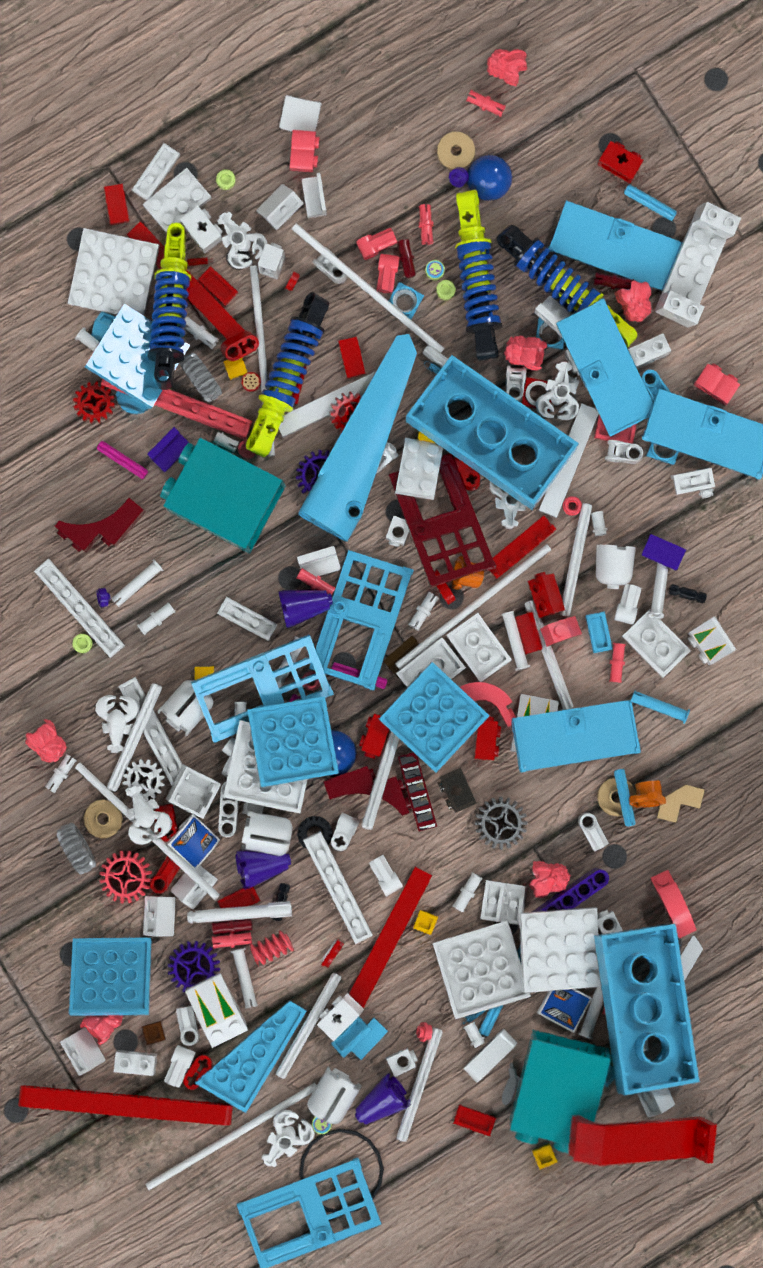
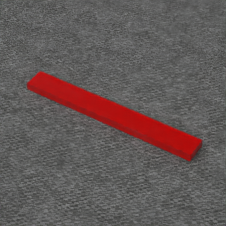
M140 221L127 233V236L131 239L160 245L155 265L162 269L160 263L164 259L165 246ZM186 269V272L191 275L190 286L186 289L189 293L187 299L226 339L245 331Z
M416 866L349 992V995L362 1008L366 1005L433 876Z

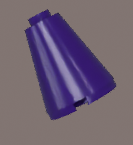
M326 590L278 591L286 628H292L330 610V605H333L331 593L327 594Z
M236 851L237 854H235L237 871L243 878L240 879L244 890L250 889L288 870V865H291L290 855L286 853L282 856L254 851Z
M388 1073L355 1108V1117L360 1123L369 1124L407 1109L411 1106L410 1099L406 1100L404 1095L407 1092L398 1079L394 1076L390 1078V1073Z

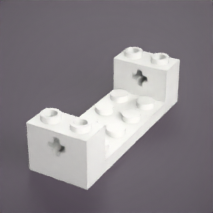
M709 202L697 207L654 312L685 327L698 324L705 307L700 302L726 239L734 236L741 220L740 217Z

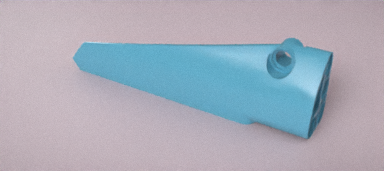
M409 334L396 336L321 468L315 484L298 513L303 519L345 542H348L362 517L417 355ZM356 508L359 511V515L352 517L349 514V510Z

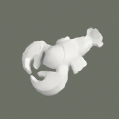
M231 212L223 213L219 216L220 219L217 222L218 224H224L228 234L222 237L225 247L227 248L232 244L228 253V262L236 269L249 267L253 261L243 262V259H248L249 256L240 254L238 251H249L251 242L254 241L252 253L254 255L256 250L259 249V253L255 257L259 259L265 244H267V240L259 233L247 234L251 230L248 224L243 222L238 226L231 220L233 215Z
M560 362L555 365L559 370L555 380H548L545 389L550 390V392L539 396L536 400V408L541 416L554 418V415L547 412V409L554 412V408L548 400H551L555 405H560L566 401L567 403L558 411L559 413L563 411L566 413L557 416V418L570 420L576 417L579 412V403L569 394L570 392L576 394V383L569 382L568 371L572 369V365H569L567 362Z
M490 481V491L501 498V500L495 498L497 509H503L506 518L501 521L502 526H505L506 529L517 527L518 522L514 520L517 511H525L526 506Z
M106 695L98 700L95 711L98 716L107 721V724L102 722L103 733H109L112 743L107 749L112 753H120L124 748L120 745L124 734L129 735L133 728V724L126 725V723L138 716L140 706L133 697L120 696V699L127 702V705L120 702V706L127 714L124 715L118 709H114L109 714L107 712L114 707L116 702L108 704V701L116 699V696Z
M133 786L126 792L127 796H132L134 807L127 811L129 820L131 821L135 817L133 824L129 827L128 835L136 844H148L152 841V838H143V835L149 836L150 834L140 829V826L149 828L153 824L154 819H157L154 833L161 828V832L156 835V838H161L169 833L172 828V821L168 814L153 811V809H158L159 805L155 802V799L149 801L144 799L143 795L140 794L143 789L141 786Z
M290 1110L277 1112L273 1119V1125L277 1134L275 1135L272 1132L269 1135L267 1142L272 1144L269 1154L262 1155V1159L267 1166L275 1167L277 1165L275 1160L283 1155L284 1152L288 1157L294 1155L298 1149L292 1147V1145L303 1146L312 1141L314 1130L307 1120L301 1119L305 1128L302 1129L301 1124H298V1136H296L294 1128L288 1126L295 1123V1120L288 1118L298 1119L299 1116Z

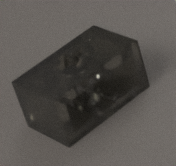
M461 768L439 777L440 781L437 783L441 792H446L448 799L445 801L450 811L454 810L456 813L476 804V800ZM454 785L457 788H461L460 796L458 797L450 792L453 790L452 786Z

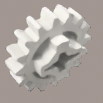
M140 759L138 765L132 762L133 768L127 767L126 769L129 773L123 774V777L127 778L123 785H128L125 791H129V788L133 786H141L147 792L145 794L140 793L146 801H149V796L155 799L156 792L162 793L159 787L165 786L164 783H161L165 776H160L163 769L157 770L158 764L154 763L151 765V760H147L146 764H144L143 759ZM147 767L153 771L145 773L141 768ZM133 773H135V774H136L135 781H134L133 783H131L132 775H133ZM141 775H143V777L149 778L147 780V786L145 784H140V781L142 780ZM157 777V783L153 789L152 782Z

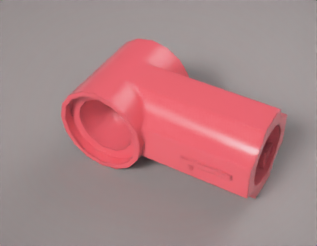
M390 227L373 236H364L357 240L356 244L363 259L367 260L378 255L380 251L397 244V240Z
M380 253L376 291L386 294L393 293L395 274L398 272L400 256Z

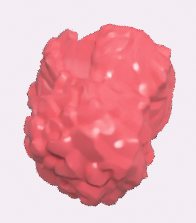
M496 49L487 59V71L493 77L503 79L506 84L517 86L519 82L518 72L527 70V62L525 60L527 54L519 49L512 51Z
M632 281L629 290L619 289L615 292L616 300L622 305L624 316H626L628 321L641 322L651 313V302L649 301L651 288L646 281L643 283Z
M521 335L510 337L504 355H506V360L511 365H524L528 369L538 371L542 368L540 365L543 363L544 349L547 348V343L536 337L524 338Z
M44 719L46 724L39 727L35 733L26 734L27 739L25 743L42 758V761L48 763L57 762L67 749L66 742L57 735L52 721Z
M544 861L533 862L532 871L536 878L531 881L529 887L534 891L536 898H544L550 892L556 893L566 890L568 882H570V874L563 864L556 863L553 865L551 863L548 865Z
M124 1015L86 1016L82 1020L80 1027H86L88 1032L98 1039L97 1044L101 1045L110 1038L114 1029L121 1025Z

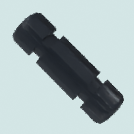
M671 584L669 588L670 595H679L681 598L692 601L697 600L696 602L705 603L707 594L704 592L698 593L697 590L686 587L680 588L679 585Z
M280 883L279 893H277L275 902H286L290 885ZM283 917L272 918V920L282 921Z

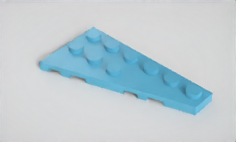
M289 1000L201 1076L195 1084L246 1113L307 1010Z

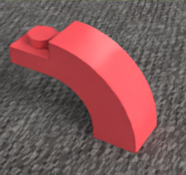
M473 682L460 686L474 701L492 703L498 709L506 726L510 727L512 725L511 718H516L512 709H507L506 706L513 702L503 690L484 682Z
M666 870L651 877V882L666 909L671 924H676L678 938L697 931L685 900L670 872Z

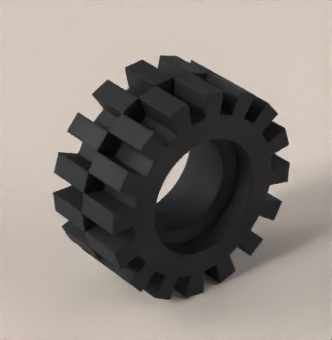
M311 816L301 822L298 827L297 836L299 843L307 849L303 839L308 837V829L312 826L320 827L327 845L330 844L333 836L332 827L326 819L319 816Z

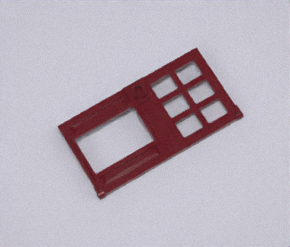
M451 453L443 455L441 458L439 472L452 503L453 511L423 520L415 497L396 494L430 587L496 568L455 463L454 456ZM399 471L389 474L394 492H396ZM471 527L477 541L464 545L459 531ZM454 533L459 547L446 550L441 537ZM436 539L441 553L428 556L423 542ZM479 547L484 561L472 565L467 550ZM461 553L466 567L453 570L449 556ZM444 559L448 573L435 576L431 562Z

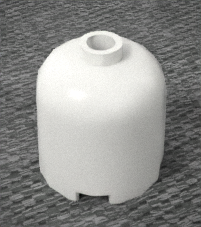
M597 545V580L602 584H607L608 589H619V585L628 584L633 575L636 547Z

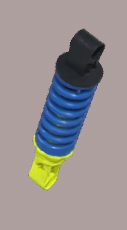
M475 189L456 193L461 230L458 231L461 242L455 245V249L457 250L458 259L461 261L459 269L463 271L460 274L461 280L464 281L461 285L462 290L465 291L463 299L467 301L464 304V309L468 311L465 315L468 321L466 332L475 334L478 361L499 357L495 330L501 329L502 323L499 315H493V312L499 310V306L496 304L490 305V302L498 299V296L495 294L489 295V293L496 290V285L490 284V281L495 280V276L488 273L494 269V266L487 264L488 261L492 260V255L489 254L492 242L484 237L485 227H481L479 197Z
M172 223L168 226L164 259L160 263L162 269L157 270L155 273L157 283L154 288L156 292L154 293L155 302L153 303L154 312L152 313L153 322L151 323L152 331L150 333L152 340L149 344L150 350L147 353V357L155 362L154 377L157 387L161 390H168L173 386L175 364L183 362L185 357L184 351L180 347L185 344L182 337L185 336L183 328L186 326V321L183 318L187 316L185 308L188 307V302L185 299L189 296L186 289L190 286L191 275L186 272L188 263L185 261L186 235L184 227L180 223ZM174 233H181L177 237L172 236ZM162 376H168V377H169V378H168L167 380H165V381L159 380Z
M515 225L507 226L498 234L497 243L516 259L514 266L518 267L522 272L529 271V278H537L536 283L538 286L545 284L544 291L546 293L553 291L552 298H560L559 303L561 306L569 304L567 307L569 313H576L603 298L604 295L595 288H592L590 291L586 289L589 285L587 281L580 284L581 276L579 274L572 277V268H568L565 271L563 269L565 266L564 261L555 266L554 262L558 258L556 254L547 259L546 256L550 252L549 248L546 247L540 253L538 249H542L545 245L538 237L532 241ZM607 305L613 319L616 320L617 328L628 348L636 340L637 332Z
M310 292L306 296L299 316L291 317L288 327L290 333L284 336L285 343H282L280 346L282 352L277 354L278 361L273 363L275 371L269 373L270 380L265 383L267 390L263 389L258 397L263 402V405L258 410V417L246 441V449L261 457H266L271 451L279 426L284 421V413L293 411L296 399L292 397V394L300 392V389L295 386L304 382L299 377L300 374H307V370L303 368L304 365H311V360L304 356L305 354L314 356L315 351L308 347L309 345L314 347L319 345V342L312 337L315 336V338L320 340L321 336L325 333L321 323L329 308V301L314 292Z

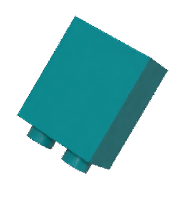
M199 438L196 446L188 443L183 449L178 462L184 466L178 479L170 477L162 488L160 497L166 500L163 506L170 513L250 554L286 488L285 483L280 478L202 438Z
M532 1029L510 1116V1131L516 1132L515 1138L528 1144H537L539 1138L554 1141L553 1147L556 1150L569 1153L568 1145L570 1143L572 1116L580 1115L595 1123L611 1061L609 1048Z

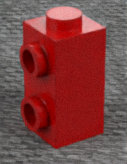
M545 572L535 574V578L529 580L528 584L539 618L564 611L565 607L554 573L548 575Z
M374 714L373 717L369 716L366 723V728H369L367 735H362L359 746H362L361 751L365 752L364 756L375 759L376 756L380 757L389 732V728L379 720L381 716Z
M488 717L477 729L474 759L494 761V757L499 755V745H496V737L500 738L501 726H498V721H494V717Z

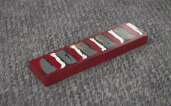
M414 752L398 756L418 831L437 827L418 756Z

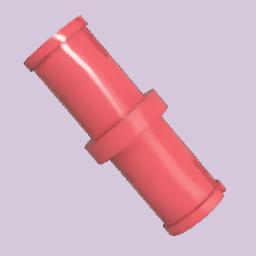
M473 90L470 91L467 102L481 107L483 111L487 110L499 117L502 116L505 105L491 100L490 96L485 97Z
M425 204L419 206L421 244L426 245L427 242V245H431L434 243L432 233L434 222L431 219V205L427 204V207H425Z
M304 568L300 570L296 579L311 586L310 589L326 590L327 594L331 593L332 595L336 588L321 580L320 576L316 577L304 570Z
M613 643L609 682L622 683L626 644Z
M251 932L212 936L213 949L230 946L235 948V946L252 944Z

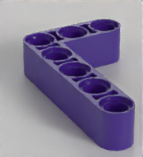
M593 868L567 886L566 890L557 893L532 912L547 911L551 906L555 910L573 909L606 886L609 882V875L602 869ZM597 873H602V880L600 882H595V875ZM586 884V891L580 894L579 886ZM566 895H570V903L564 905L563 898Z

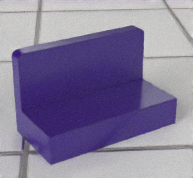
M173 427L147 455L158 467L167 472L180 458L183 449L189 442Z
M649 534L642 556L677 570L686 549Z

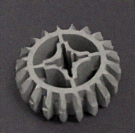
M195 353L185 356L180 366L206 402L210 403L216 400L222 394V390L202 360Z
M499 797V803H496L495 798H492L493 805L490 806L486 801L484 804L487 806V809L479 808L480 811L484 812L483 815L476 814L477 818H481V822H475V825H481V828L477 829L476 833L483 832V835L479 837L480 840L487 837L488 839L485 841V844L488 845L492 841V848L494 849L497 843H499L500 850H503L504 843H506L509 849L511 848L509 842L512 841L517 845L518 842L515 838L523 839L519 832L526 833L527 831L521 828L522 825L528 824L527 821H521V818H525L526 814L520 815L519 812L523 808L519 807L516 810L514 807L517 805V802L514 801L510 805V798L506 799V803H503V797ZM503 807L500 816L496 818L487 816L492 809ZM509 809L515 814L517 825L507 820ZM500 817H503L504 822L511 825V827L505 826L499 830L498 824L491 820H500ZM485 821L495 826L494 837L488 834L485 828ZM504 829L515 831L509 838L499 840Z
M65 824L57 830L60 845L76 872L84 874L96 867L92 851L75 824Z

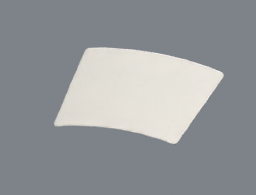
M286 95L279 128L292 132L293 130L316 131L321 103Z

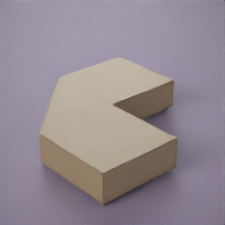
M684 785L665 796L666 803L659 806L657 818L676 823L681 804L700 809L704 789Z

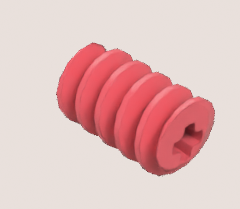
M279 930L278 938L271 934L272 940L270 941L265 937V944L257 941V948L250 944L252 955L258 967L259 961L266 965V958L272 962L273 955L280 958V951L284 955L287 954V948L292 952L295 951L287 933L284 934Z

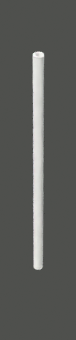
M297 223L293 226L292 230L429 346L439 353L444 350L443 346Z
M254 265L250 266L256 337L259 340L257 349L262 392L263 389L267 390L265 383L268 381L258 266ZM274 441L271 451L267 456H275Z
M547 544L397 661L395 663L396 666L401 669L551 551V548Z
M78 763L75 769L129 819L127 812L129 808L84 765ZM139 827L150 834L147 837L152 838V842L214 900L220 896L212 886L161 838H156L157 834L150 828Z
M314 1082L147 1182L146 1187L148 1190L153 1189L275 1116L277 1112L285 1110L312 1094L317 1086Z

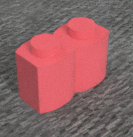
M293 130L290 171L313 172L314 167L317 168L318 156H315V148L319 149L320 138L316 137V131Z
M707 364L694 383V386L726 406L740 386L737 382L738 379L731 374H723L721 372L722 369L716 364Z

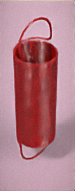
M208 257L187 259L188 266L207 265L209 259H207Z

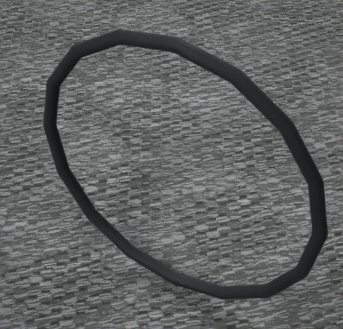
M339 1128L321 1134L310 1142L301 1158L299 1171L301 1180L304 1179L305 1157L313 1144L324 1136L342 1132L355 1134L368 1142L377 1155L380 1167L378 1185L371 1195L372 1199H374L382 1185L384 1168L380 1152L370 1139L357 1131ZM324 1206L325 1211L334 1213L336 1211H339L338 1209H331Z

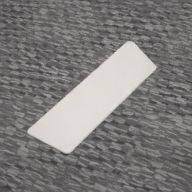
M692 936L681 955L684 981L703 950L695 936Z

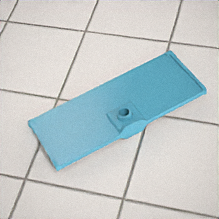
M566 200L553 239L548 248L550 252L618 276L634 279V281L640 283L646 281L650 287L663 291L683 242Z
M601 298L594 304L556 322L609 436H613L649 418L653 402L605 299Z
M658 389L642 440L761 480L763 475V424L729 413L723 409Z
M631 700L511 718L520 773L628 754H639L641 750Z

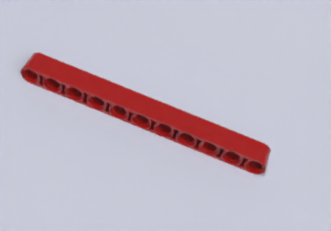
M30 1085L20 1086L18 1106L27 1108L225 1126L231 1125L233 1105L227 1103Z

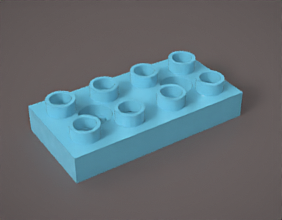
M453 355L450 356L406 415V422L531 510L537 505L579 445L578 442ZM452 402H467L472 408V415L466 420H456L450 416L448 406ZM519 445L530 446L535 451L536 460L531 464L521 465L514 461L511 450Z
M662 924L594 935L617 1093L629 1095L699 1082L676 924ZM639 956H643L650 966L649 974L642 982L635 980L631 971L634 960ZM655 1035L661 1042V1053L658 1054L655 1060L650 1061L644 1055L643 1046L647 1038Z

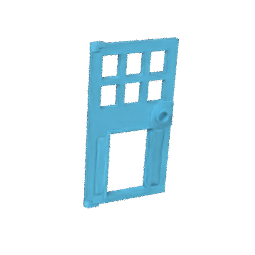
M348 550L332 597L333 605H330V610L327 612L315 649L325 674L364 686V688L369 690H375V684L411 575L414 571L413 569L404 566L400 567ZM353 561L366 564L362 580L349 576ZM371 567L384 570L379 586L367 582ZM389 572L402 576L398 591L385 588ZM346 582L360 585L355 601L342 597ZM365 587L378 591L373 606L360 603ZM382 593L396 597L391 612L378 609ZM343 620L374 629L359 678L327 668ZM311 663L309 669L314 670L313 664Z
M310 635L191 682L214 743L237 734L239 721L249 722L248 712L245 711L214 724L203 698L206 695L251 677L263 705L255 708L282 704L284 700L281 694L298 688L301 696L300 699L295 701L322 696L326 698L334 695ZM306 646L309 657L293 663L290 652ZM285 655L288 665L272 671L269 660ZM312 663L316 673L299 679L296 669ZM291 671L295 682L279 688L275 677ZM318 679L322 690L306 696L302 685Z
M358 1157L258 1197L237 1203V1208L242 1215L260 1268L272 1267L382 1224ZM353 1169L357 1183L341 1188L337 1175ZM332 1177L336 1191L320 1196L316 1183ZM360 1188L364 1201L348 1207L343 1193ZM339 1196L343 1209L327 1215L322 1201ZM299 1200L310 1233L261 1251L250 1219ZM366 1206L371 1219L355 1225L350 1212ZM345 1214L350 1227L333 1233L329 1220Z

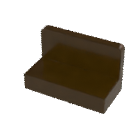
M413 635L383 661L398 679L399 677L396 672L400 669L395 663L419 645Z

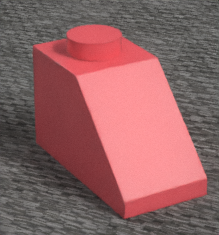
M575 616L540 628L547 647L582 634Z

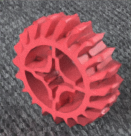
M120 851L119 858L116 853L112 854L114 861L110 858L106 859L109 866L102 864V868L106 869V872L99 873V875L105 876V879H101L100 883L106 882L107 884L102 887V890L104 891L109 888L110 891L106 895L109 897L115 894L113 901L121 897L120 903H124L127 897L128 903H132V896L138 901V893L145 896L146 893L142 889H150V886L145 884L152 880L147 878V875L152 874V871L146 872L145 870L150 864H142L145 861L144 857L137 860L139 853H135L131 857L132 851H128L127 856H125L124 851ZM125 860V865L121 872H111L118 862ZM131 862L139 867L141 876L132 873ZM127 871L129 873L128 875L134 877L135 879H129L125 883L123 881L124 879L116 875L125 874ZM111 878L119 880L121 892L114 888ZM132 881L141 882L135 891L127 893L129 884Z

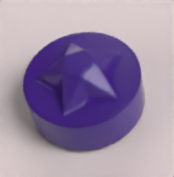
M456 167L449 173V181L455 187H463L469 180L468 172L462 167Z
M105 587L98 588L97 601L99 607H108L111 599L110 594L106 591Z

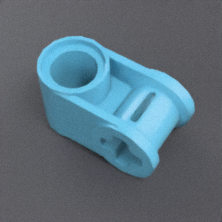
M647 370L641 375L653 403L658 389L670 392L656 371ZM645 375H651L654 378V383H646Z

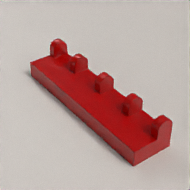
M543 515L493 557L496 568L489 570V572L497 580L557 529Z

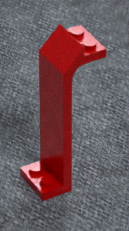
M580 1115L572 1116L570 1126L571 1134L568 1155L572 1156L575 1162L598 1166L697 1158L709 1164L713 1163L717 1124L701 1116L600 1124L591 1122Z

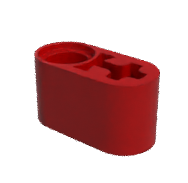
M242 331L221 344L220 351L228 360L237 361L254 352L259 346V340L251 332ZM231 347H235L234 352L232 354H228V349Z

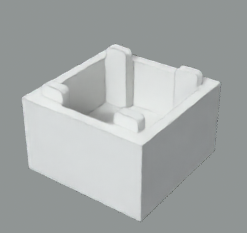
M183 764L166 800L204 819L221 783Z

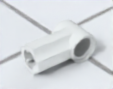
M631 584L624 586L614 620L631 625L634 624L638 610L636 607L641 593L640 587Z
M588 812L582 813L578 818V824L593 851L595 852L608 845L609 842L600 828L596 817ZM586 816L592 818V824L589 827H585L582 823L583 818Z
M384 855L369 862L386 897L403 887Z
M188 1006L176 1009L182 1043L187 1046L196 1044L200 1039V1034L197 1029L193 1007ZM188 1031H192L195 1034L193 1042H189L185 1038V1034Z
M177 1045L164 1082L180 1087L196 1052Z

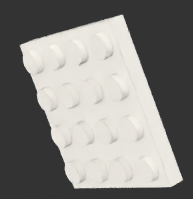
M84 228L68 304L115 315L126 304L145 316L160 245Z
M240 720L223 798L300 814L307 779L261 788L250 723Z
M596 907L519 913L522 991L524 993L601 987L594 935H598Z
M508 921L433 943L455 1019L531 997L530 992L524 993L522 991L521 962Z

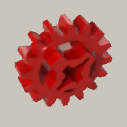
M87 382V388L81 385L82 391L75 392L78 398H73V402L77 404L73 406L74 410H79L77 416L81 417L83 415V421L86 422L87 419H90L91 424L94 423V420H97L100 424L101 418L107 421V414H113L110 408H115V403L111 402L115 400L114 395H110L112 393L111 389L105 390L106 386L103 385L99 387L98 382H95L94 386ZM95 391L100 392L103 395H98L95 393ZM88 393L86 399L82 400L83 397ZM92 400H96V406L92 405ZM106 406V408L100 413L102 407ZM88 410H89V411H91L94 415L88 414V413H86L85 411H88Z
M351 391L348 396L341 393L342 398L336 397L337 403H331V407L334 410L329 411L330 416H333L330 418V421L335 423L334 427L336 429L340 428L341 432L346 426L344 422H348L350 419L348 407L352 410L353 414L361 400L359 393H356L355 396H353Z

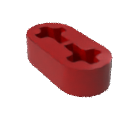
M437 569L434 570L435 576L441 575ZM447 583L436 586L447 605L456 601Z
M208 1055L198 1056L186 1073L184 1085L188 1089L194 1090L199 1087L195 1083L189 1085L190 1080L187 1079L188 1076L193 1077L196 1072L199 1074L196 1078L197 1081L211 1069L213 1061ZM207 1059L209 1067H204L201 1072L197 1070L200 1066L198 1061Z

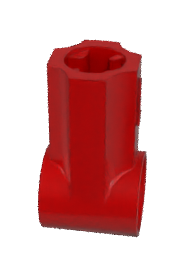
M168 856L150 882L151 889L158 894L167 892L169 885L180 869ZM159 879L165 882V887L162 890L155 888V882Z

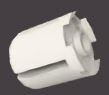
M192 680L184 681L157 711L158 713L162 711L167 716L165 721L178 732L181 729L185 731V736H188L204 717L197 697L178 717L196 695L191 684ZM209 694L203 697L208 710L213 706V699Z
M248 811L247 816H251V818H246L242 843L246 845L242 844L241 849L277 856L284 855L289 849L292 835L290 820L284 817Z
M328 1066L308 1100V1108L315 1117L319 1119L324 1118V1122L338 1124L347 1113L361 1089V1085L359 1083L357 1085L353 1084L349 1075L336 1068L331 1071Z

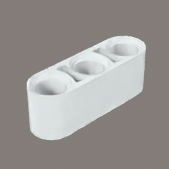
M224 782L221 787L218 829L223 837H231L237 831L239 801L223 798L226 782ZM228 803L234 806V812L230 815L224 811V806ZM225 823H230L233 826V831L230 834L223 832V825Z
M502 1029L463 1069L477 1083L517 1045V1042L505 1029Z

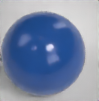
M484 155L472 162L467 171L469 175L467 182L469 189H476L479 199L492 201L503 197L509 191L512 184V172L509 165L502 158L495 155Z
M331 730L339 774L328 776L337 777L347 773L353 767L357 751L353 740L347 734Z

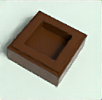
M161 1021L142 1026L146 1045L166 1040Z

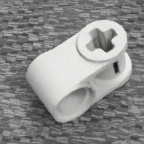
M323 255L312 260L314 265L334 283L342 284L346 281L347 276L344 273L340 277L333 275L339 269Z
M507 366L506 393L509 394L511 390H517L520 395L515 399L519 402L522 400L524 393L526 367L520 369Z
M608 440L609 448L605 460L636 464L641 461L643 449L639 445ZM637 450L639 457L636 459L631 458L629 451Z
M343 812L340 815L331 839V845L336 851L347 849L360 822L359 819ZM340 837H343V842H345V845L336 847L337 843L335 842V839H340Z

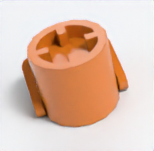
M459 556L456 559L453 570L466 567L463 556ZM484 571L453 580L452 589L460 590L462 585L472 588L480 587Z
M661 781L636 783L637 795L629 797V804L637 809L661 806L666 803V798L662 796Z

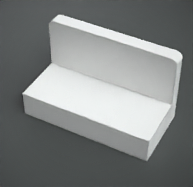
M316 173L317 177L302 179L308 218L327 215L320 173Z
M282 184L256 211L275 230H278L301 207L303 202L293 190Z
M549 296L542 304L540 303L534 312L561 337L562 335L556 322L572 315L552 296Z
M712 468L670 475L674 481L676 495L715 487Z
M334 546L297 557L300 569L304 568V570L316 577L341 569Z
M201 865L195 870L210 886H213L218 880ZM186 873L182 875L171 889V892L181 902L193 910L207 894Z
M145 896L143 935L155 937L174 936L175 897Z
M86 1027L60 1042L79 1076L105 1061L103 1054Z
M668 1088L637 1093L648 1118L662 1114L675 1105Z

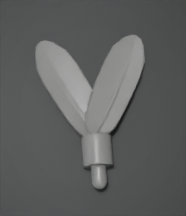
M512 1062L509 1068L510 1077L502 1094L504 1105H507L512 1100L520 1077L517 1076L516 1067H514Z

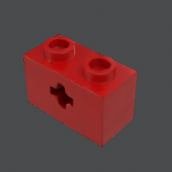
M610 141L599 159L598 166L631 184L644 160L641 159V155L637 152L626 150L623 144ZM621 158L625 159V161L622 162V164L619 163V160H621Z

